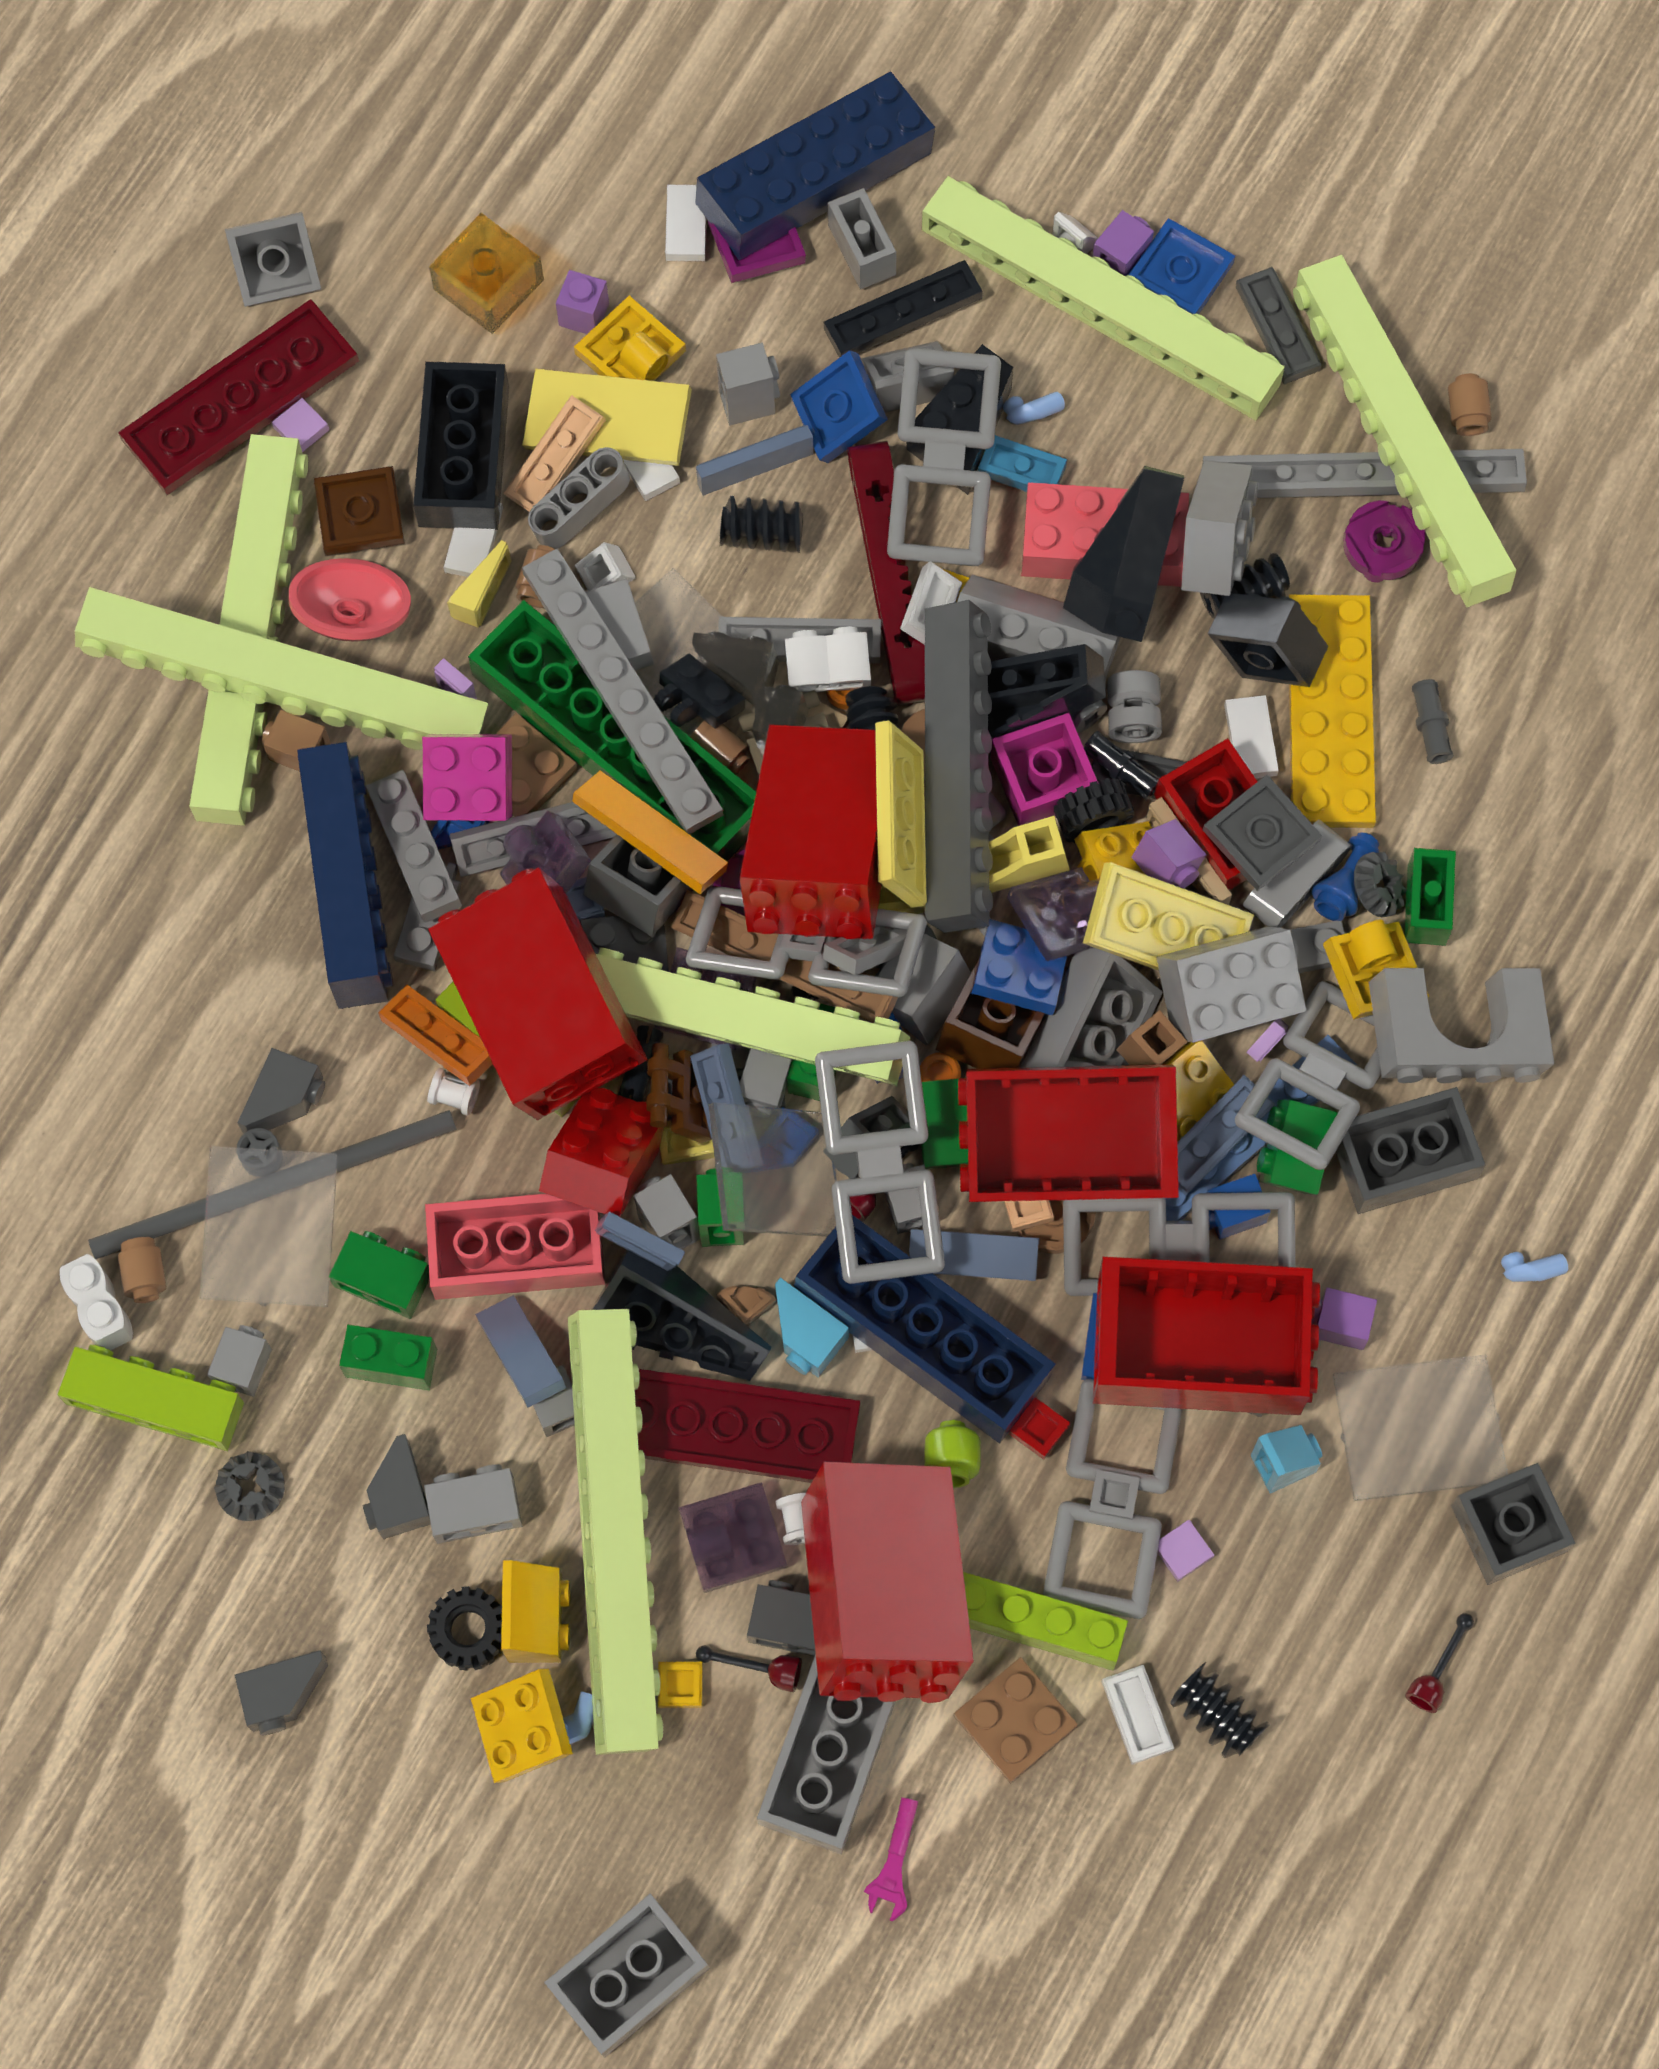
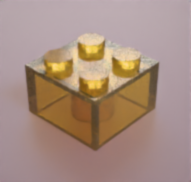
M480 213L429 266L433 290L491 334L544 281L541 257L483 213Z

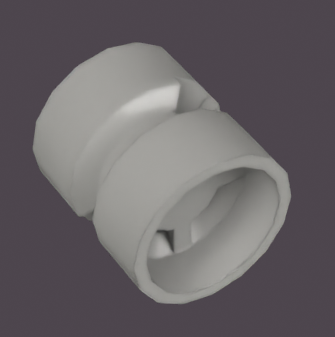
M1130 670L1119 672L1109 677L1107 681L1108 704L1112 707L1108 713L1110 738L1122 743H1144L1160 737L1162 733L1161 710L1157 707L1161 701L1159 676L1148 671Z

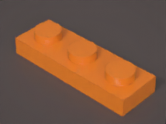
M406 985L378 1012L383 1023L469 1086L493 1064L479 1036L409 985Z

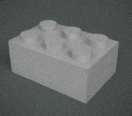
M1204 460L1186 517L1181 590L1230 596L1234 580H1242L1244 561L1248 559L1250 542L1253 541L1255 531V517L1251 516L1252 508L1256 505L1258 482L1251 481L1252 465Z
M1268 926L1156 957L1169 1021L1188 1042H1198L1306 1012L1290 929Z
M650 1893L544 1983L605 2058L710 1968Z

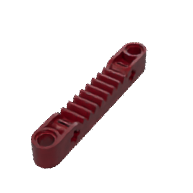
M888 441L847 447L850 475L878 618L881 619V633L894 699L897 700L898 705L925 701V645L900 629L912 597L911 581H908L909 569L908 566H905L906 560L893 559L887 553L894 468ZM875 498H879L880 502H876ZM903 642H908L910 648H904Z

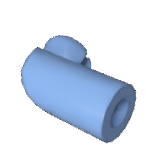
M1059 392L1050 393L1025 404L1021 397L1013 396L1004 403L1003 410L1008 415L1006 419L1009 422L1019 425L1058 413L1064 409L1065 402Z
M1520 1252L1510 1253L1501 1259V1265L1505 1269L1503 1274L1512 1282L1543 1281L1566 1274L1568 1271L1567 1260L1560 1253L1528 1263L1524 1262L1523 1254Z
M580 1692L574 1713L563 1717L570 1744L586 1738L592 1728L594 1721L592 1694Z

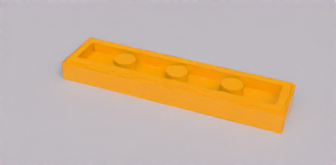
M601 770L573 793V803L697 893L701 894L726 872L728 866L726 860Z

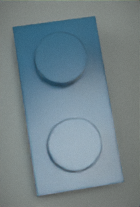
M995 435L994 444L991 448L985 450L978 471L988 473L993 481L1027 492L1028 482L1060 484L1066 469L1067 459Z

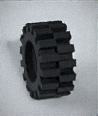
M1103 779L1099 784L1095 781L1091 782L1088 787L1084 788V786L1076 788L1077 792H1069L1065 795L1066 798L1059 799L1057 805H1054L1053 808L1064 838L1069 843L1072 841L1076 843L1075 838L1083 831L1126 825L1127 820H1131L1133 814H1135L1123 782L1118 779L1111 781Z
M469 1586L461 1587L462 1590L457 1592L453 1589L447 1592L448 1596L442 1599L440 1597L435 1602L437 1605L435 1610L430 1611L428 1616L430 1623L427 1624L429 1641L438 1656L449 1666H456L459 1670L467 1671V1668H474V1670L482 1669L483 1664H492L496 1661L494 1657L498 1653L502 1654L503 1652L501 1650L502 1606L494 1596L486 1594L483 1589L476 1588V1590H471ZM467 1612L478 1614L485 1622V1632L482 1638L472 1645H462L456 1642L451 1633L454 1620L459 1615Z

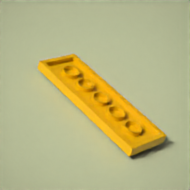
M1289 594V598L1294 599L1301 605L1302 611L1310 622L1317 627L1319 634L1328 645L1310 687L1289 684L1291 801L1312 825L1317 820H1321L1330 828H1374L1376 811L1370 595Z

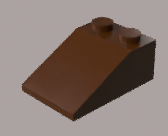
M978 959L945 1021L936 1050L976 1069L1020 1068L1044 1019L1045 1013L972 994ZM1066 966L1064 967L1062 979L1068 969Z

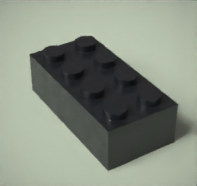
M425 361L413 502L418 527L499 529L509 383L505 364Z

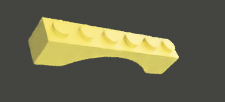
M1055 816L1014 827L989 842V849L993 858V866L991 871H989V889L991 893L1070 871ZM882 885L878 909L914 914L925 912V906L912 908Z

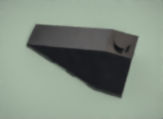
M1148 466L1143 467L1118 503L1117 509L1104 528L1100 529L1094 538L1093 544L1073 568L1063 603L1065 610L1102 633L1142 642L1184 482V475Z
M626 1250L591 1309H629L630 1321L635 1322L637 1331L636 1344L632 1347V1350L639 1346L660 1352L659 1357L673 1360L674 1356L692 1360L697 1362L700 1368L751 1381L772 1348L678 1266L667 1271L629 1250Z

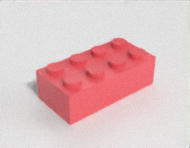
M1028 482L1021 576L1070 579L1073 568L1079 559L1084 557L1093 544L1095 536L1109 521L1128 489ZM1181 492L1158 581L1160 586H1182L1185 526L1189 510V493Z
M548 1194L425 1204L430 1288L435 1300L605 1285L602 1236L598 1235L595 1231L601 1219L600 1212Z

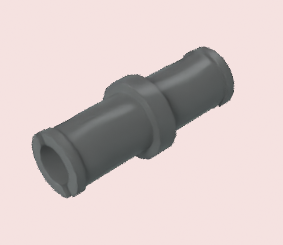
M1433 679L1418 681L1412 686L1419 716L1416 718V726L1418 731L1423 734L1427 761L1431 764H1441L1451 760L1454 756L1453 751H1451L1446 728L1449 725V717L1442 709L1438 682H1435Z

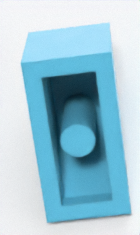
M780 1277L775 1284L783 1348L784 1353L788 1355L785 1360L801 1374L806 1375L810 1371L816 1377H819L849 1339V1327Z
M1302 1425L1258 1437L1250 1456L1271 1494L1316 1473L1321 1464L1319 1458L1323 1455L1312 1433L1306 1435Z

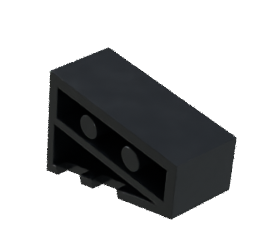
M1082 644L991 661V673L988 675V693L992 702V709L988 714V731L991 739L1066 713L1072 715L1105 698L1104 658L1088 645Z

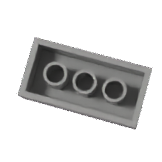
M815 1654L758 1813V1825L842 1855L896 1701L883 1702L878 1697H859L851 1701H840L835 1699L834 1696H820Z

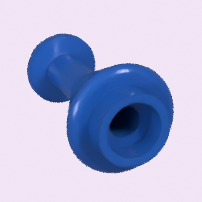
M1361 832L1357 836L1351 837L1348 843L1352 845V853L1345 866L1313 887L1314 908L1323 917L1332 921H1342L1344 917L1352 916L1357 912L1358 895L1354 883L1355 866L1363 855L1370 852L1379 853V842L1370 834Z

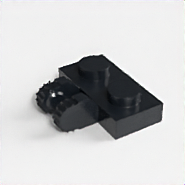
M690 653L660 671L659 684L664 689H661L653 700L662 712L675 706L669 718L677 727H681L700 716L716 729L745 710L746 698Z

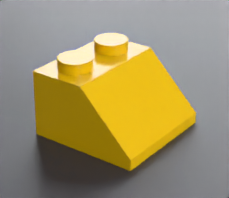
M503 1560L501 1650L509 1663H561L562 1650H569L570 1628L569 1624H562V1607L570 1606V1580H562L560 1568Z

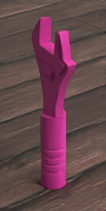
M903 1797L900 1800L888 1849L887 1861L879 1876L866 1886L864 1890L869 1895L868 1905L870 1913H873L878 1897L895 1904L890 1918L892 1922L903 1914L907 1908L902 1883V1864L918 1806V1801Z

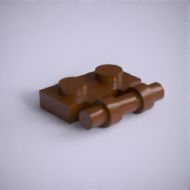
M665 1043L653 1044L652 1058L647 1062V1074L651 1077V1093L646 1097V1109L650 1112V1125L656 1128L667 1126L668 1114L671 1116V1132L701 1144L712 1140L690 1058L691 1055L696 1053L684 1049L674 1053L672 1060L669 1058V1045ZM668 1079L672 1081V1095L668 1094Z

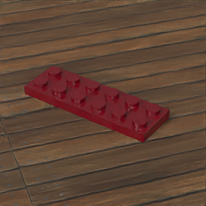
M310 299L123 428L118 434L122 442L162 491L169 495L248 440L251 434H256L271 424L301 398L305 400L359 362V357L319 307Z
M639 1369L640 1380L639 1387L635 1390V1405L640 1407L642 1412V1430L637 1435L638 1449L643 1450L645 1459L812 1483L823 1462L852 1463L860 1400Z

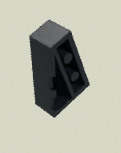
M983 344L974 353L999 357ZM999 357L1001 360L996 426L1003 412V405L1012 390L1013 366L1001 357ZM959 369L915 418V426L979 432L984 371ZM906 442V450L923 462L925 443ZM965 447L964 470L977 471L986 449ZM956 486L967 495L971 487Z

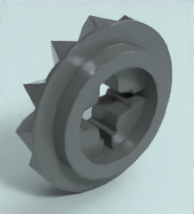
M1370 852L1363 855L1358 860L1354 871L1357 895L1363 906L1377 917H1388L1396 914V910L1404 906L1402 896L1407 891L1401 882L1404 875L1399 874L1396 870L1397 861L1389 860L1385 852ZM1379 880H1383L1385 887L1377 888L1376 884L1380 883Z
M247 1451L245 1454L230 1457L223 1468L218 1470L214 1489L219 1505L228 1515L242 1521H256L270 1515L278 1507L284 1495L285 1481L279 1466L266 1454L262 1455ZM256 1473L255 1482L265 1494L250 1491L242 1499L243 1489L234 1479L243 1478L249 1480Z

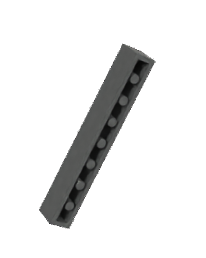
M970 600L925 608V847L927 895L925 918L927 923L943 933L989 926V911L993 907V897L989 889V871H991L993 866V858L989 849V831L992 829L993 822L988 805V792L992 789V777L988 770V753L992 749V739L988 731V714L991 712L992 702L988 693V675L991 673V660L987 653V637L991 634V623L987 613Z

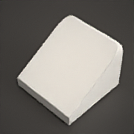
M1061 212L1054 215L1053 236L1068 239L1078 250L1085 254L1094 248V243L1098 237L1072 216Z
M603 542L575 564L588 591L626 578L628 583L635 579V575L621 549L616 545Z

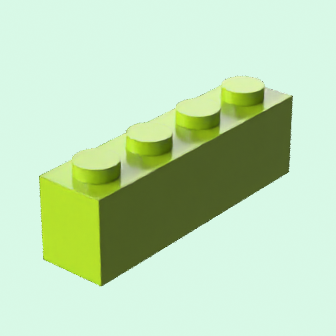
M89 1345L88 1350L74 1347L57 1394L66 1405L228 1452L244 1405L239 1394L234 1393L236 1387L218 1380H211L210 1385L194 1381L195 1375L176 1368H171L169 1373L153 1369L154 1363L139 1357L130 1356L128 1362L113 1358V1351L97 1345Z
M963 1572L970 1629L1114 1671L1128 1620Z

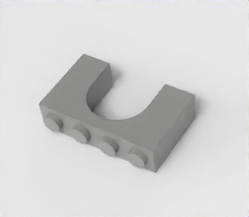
M1384 968L1369 981L1381 1077L1397 1078L1399 1083H1414L1423 1078H1437L1439 1083H1452L1462 1078H1476V1082L1479 1083L1494 1082L1502 1077H1515V1081L1519 1083L1540 1079V1075L1554 1065L1540 968H1501L1485 982L1491 1033L1487 1045L1482 1048L1459 1046L1448 1040L1438 1030L1430 1014L1424 968Z

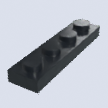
M963 260L823 321L824 331L839 358L849 350L860 353L981 300L983 291L966 260Z

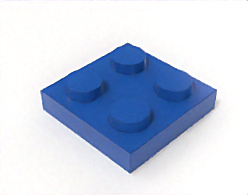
M1168 218L1129 273V276L1138 279L1145 288L1157 295L1162 294L1172 298L1180 308L1187 312L1199 314L1233 266L1235 255Z
M850 350L790 394L803 425H808L811 431L813 448L818 459L826 463L832 461L846 451L847 447H851L888 420L859 354Z
M990 919L989 926L986 928L971 993L1053 1015L1058 1000L1070 941Z

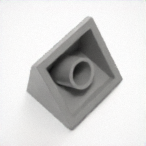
M302 212L225 229L245 307L321 290Z
M938 341L861 358L885 413L900 409L906 351L910 348L944 351ZM920 365L917 405L931 402L954 376V369Z
M924 934L908 991L903 997H898L892 1010L900 1025L925 1045L931 1042L947 1019L971 974L958 949ZM900 955L885 962L875 977L893 979Z

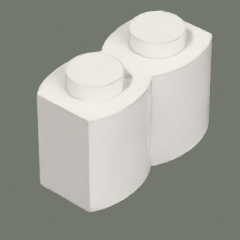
M847 626L834 629L832 635L817 636V631L801 630L792 634L793 638L785 639L789 694L797 691L799 694H804L812 690L816 692L853 690L871 686L867 632H858L857 627Z
M86 1254L60 1267V1280L63 1289L76 1305L79 1322L92 1342L97 1346L113 1350L131 1341L133 1338L131 1322L115 1299L113 1284L100 1264L91 1255Z

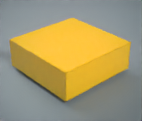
M658 1662L660 1676L658 1708H702L703 1663Z

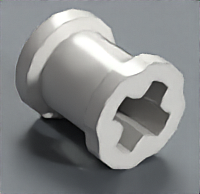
M438 1068L429 1088L427 1102L434 1105L438 1102L461 1109L463 1115L469 1116L478 1097L480 1080L477 1079L469 1086L458 1077L448 1075L447 1071Z
M806 1493L788 1495L775 1501L777 1509L782 1510L786 1529V1535L783 1537L784 1545L805 1544L801 1501Z

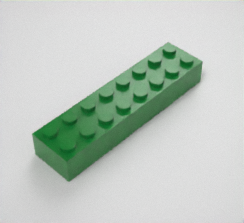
M523 600L468 655L472 675L592 776L601 770L683 829L557 627ZM665 717L723 809V816L690 835L728 861L747 841L756 791Z

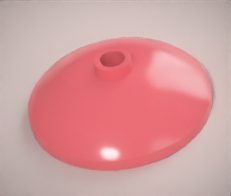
M338 558L314 563L296 574L289 586L288 602L294 616L310 630L331 639L354 642L382 637L401 626L410 612L411 595L405 582L391 570L365 560Z

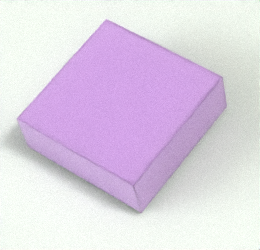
M303 398L272 422L273 428L282 437L298 438L302 452L329 431L328 424Z
M443 658L434 667L437 685L442 690L477 700L473 683Z
M1281 1019L1275 1020L1250 1047L1247 1053L1257 1062H1261L1288 1032L1289 1026Z
M1187 1520L1159 1540L1157 1553L1177 1582L1214 1557L1213 1552L1190 1520Z

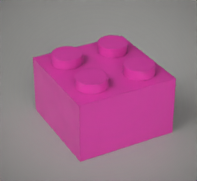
M1069 713L992 739L990 758L1018 826L1055 816L1053 808L1054 805H1057L1059 799L1066 798L1065 795L1069 792H1077L1076 788L1081 786L1085 788L1090 786L1091 782L1097 781Z
M429 734L422 737L423 820L506 821L512 817V734Z

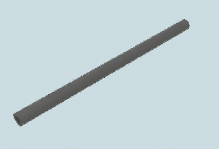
M448 1110L89 1239L88 1242L96 1260L121 1251V1243L129 1239L138 1237H151L154 1239L457 1129L451 1112Z

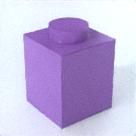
M1122 210L1094 243L1093 256L1103 259L1113 270L1127 276L1152 242L1154 231L1142 218L1138 216L1132 217Z
M569 270L556 301L559 326L588 334L603 320L609 306L607 282Z
M1174 819L1146 831L1131 858L1147 876L1180 888H1185L1198 877V868L1204 860L1206 853L1177 819Z
M1327 1287L1322 1300L1319 1301V1307L1315 1308L1314 1318L1311 1320V1324L1319 1325V1340L1364 1350L1369 1339L1377 1300Z

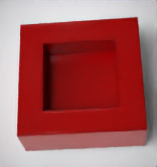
M1035 1397L1011 1428L1009 1435L1044 1460L1068 1429L1070 1422Z

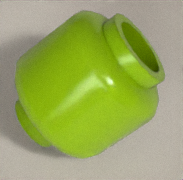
M958 1420L941 1422L940 1427L931 1430L926 1435L924 1466L951 1467L953 1488L968 1485L970 1480L979 1474L981 1467L980 1437L974 1430L967 1428L964 1422Z

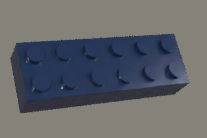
M890 71L697 177L695 204L711 225L712 223L728 243L730 250L740 261L788 234V231L796 227L797 229L828 212V202L862 188L867 190L930 155L935 126Z
M347 742L298 749V761L328 984L338 1009L388 1002L386 988L394 986L393 976L385 948H388L385 924L382 923L380 909H383L380 887L377 885L374 872L378 870L374 846L371 845L369 833H372V824L369 809L366 808L364 795H367L364 772L363 770L361 771L358 755L351 756Z
M852 1215L858 1265L911 1259L899 1248ZM836 1226L796 1275L794 1288L849 1327L850 1334L999 1444L1048 1382L1056 1363L933 1273L854 1284L845 1282L842 1276Z

